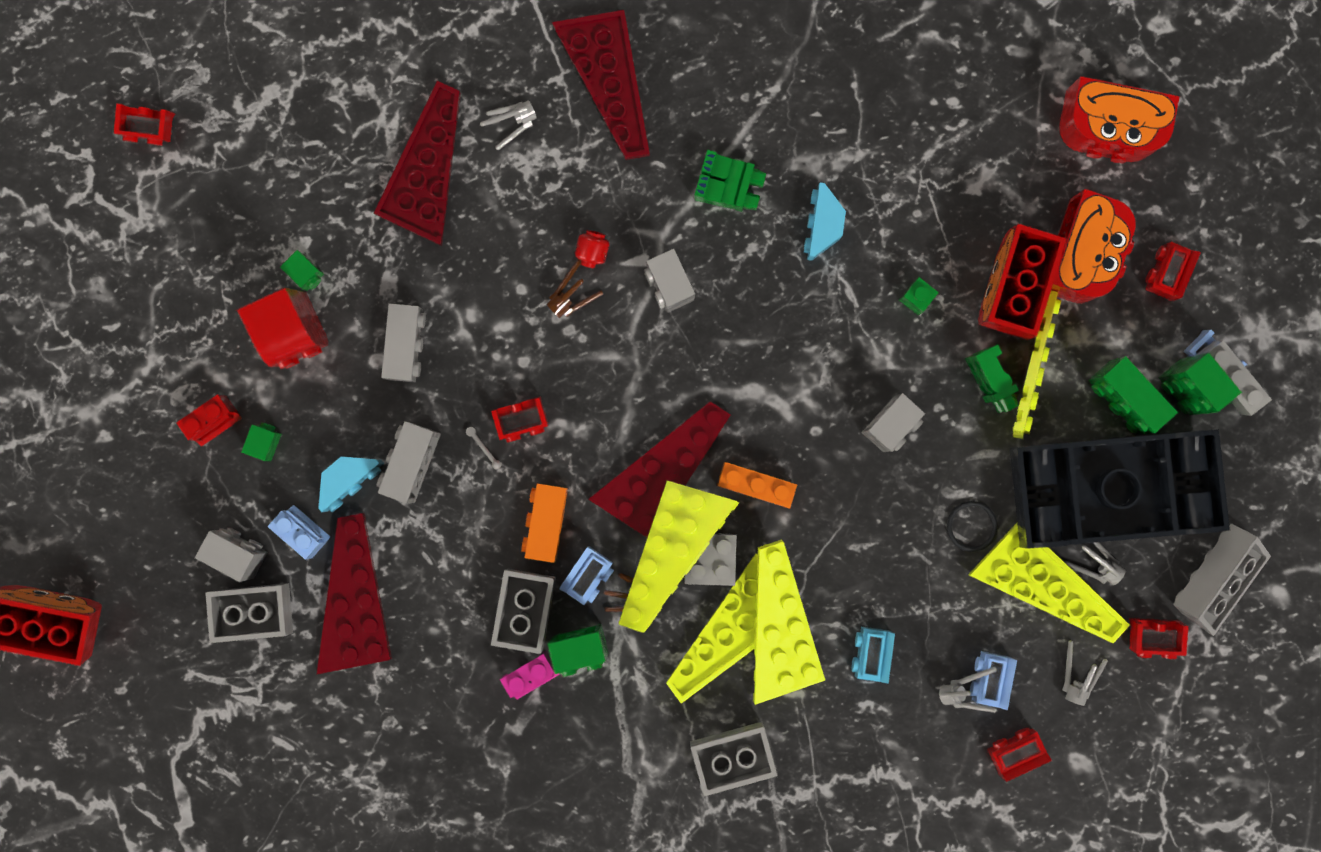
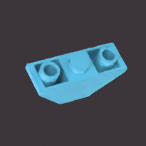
M819 183L817 190H812L811 204H815L814 213H809L807 228L811 229L810 238H806L804 253H808L807 260L815 259L843 236L846 211L825 183Z
M340 457L321 474L320 511L328 512L330 510L334 512L343 504L341 500L348 494L350 496L354 495L362 488L361 483L365 479L371 480L381 472L380 467L384 464L383 461L352 457Z

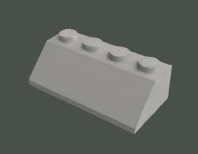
M1230 524V531H1223L1220 534L1217 544L1207 552L1204 562L1198 570L1192 573L1189 583L1184 590L1177 594L1173 605L1184 616L1214 636L1271 555L1257 536Z

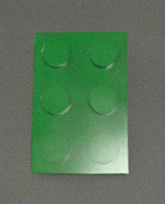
M1209 352L1180 359L1158 377L1162 382L1161 386L1164 391L1169 395H1173L1178 401V408L1189 416L1219 412L1242 393Z
M1126 356L1110 360L1088 380L1092 384V390L1099 397H1104L1110 403L1108 405L1110 410L1118 416L1121 415L1126 421V427L1134 434L1156 433L1178 413Z
M602 624L553 635L548 643L554 673H561L562 677L577 674V670L584 667L587 668V671L602 668V664L607 660L608 649Z

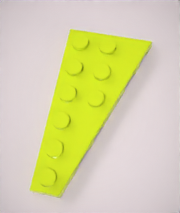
M1051 291L1041 326L1036 336L1034 351L1032 352L1023 388V398H1021L1017 422H1015L1013 428V437L1023 439L1024 434H1030L1033 417H1029L1030 409H1036L1039 393L1035 392L1036 385L1041 386L1045 368L1040 367L1042 362H1047L1050 348L1045 346L1047 338H1053L1056 325L1051 323L1053 314L1059 313L1061 300L1057 299L1058 292Z
M666 482L618 623L619 625L645 633L661 611L665 601L675 592L678 587L677 585L684 575L688 574L710 544L709 541L718 529H721L725 519L739 504L737 501L674 482Z
M1017 523L968 574L1110 643H1114L1130 626L1049 547L1020 548Z
M782 540L758 547L757 551L758 586L756 594L755 685L753 693L755 705L825 681Z
M757 553L752 557L735 582V586H732L667 680L666 684L680 703H683L755 649L756 594L758 586Z

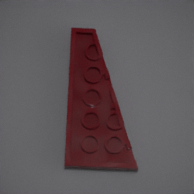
M619 10L552 22L553 28L625 160L650 156L625 11Z
M437 81L374 214L442 246L461 93L459 90Z
M710 401L588 500L648 538L666 482L670 481L686 486L731 414Z
M364 513L339 517L337 520L317 674L392 659Z

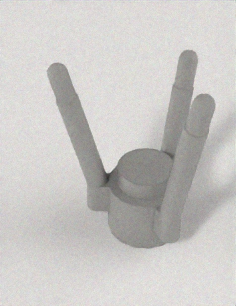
M528 100L523 103L521 101L511 106L487 111V116L501 115L482 121L480 125L483 127L513 116L517 124L522 123L519 128L495 147L496 150H500L525 129L532 127L531 121L537 119Z
M1096 542L1094 545L1107 558L1106 560L1086 545L1082 546V549L1101 564L1098 568L1100 574L1071 562H1064L1070 568L1093 577L1103 584L1107 581L1112 585L1118 584L1126 572L1119 565L1120 562L1112 557L1100 542Z
M1069 640L1065 683L1062 690L1067 692L1065 699L1085 706L1086 700L1089 699L1090 693L1108 660L1103 659L1098 668L1096 664H1093L1084 683L1074 680L1073 684H1070L1073 641Z
M992 667L959 680H952L950 685H942L939 691L941 702L944 705H954L955 708L996 712L997 709L995 707L963 702L966 696L971 695V692L966 691L961 685L997 671V668Z

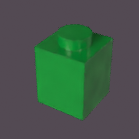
M296 250L280 266L305 291L316 288L322 280L321 277L324 275L299 250Z
M919 277L910 285L899 301L914 313L920 315L939 292Z
M261 422L260 426L252 424L241 453L271 462L282 434L275 432L276 427L264 422Z

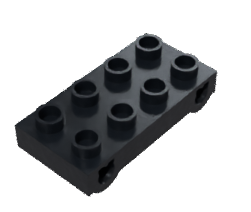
M1219 429L1010 448L1020 548H1046L1230 531Z

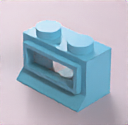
M861 627V632L856 633L855 647H858L857 657H853L852 672H855L857 679L889 684L895 633L889 630Z

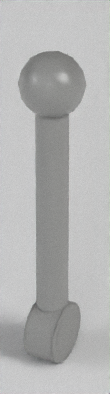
M468 427L466 434L472 437L492 462L493 469H500L501 462L496 460L476 435V429Z

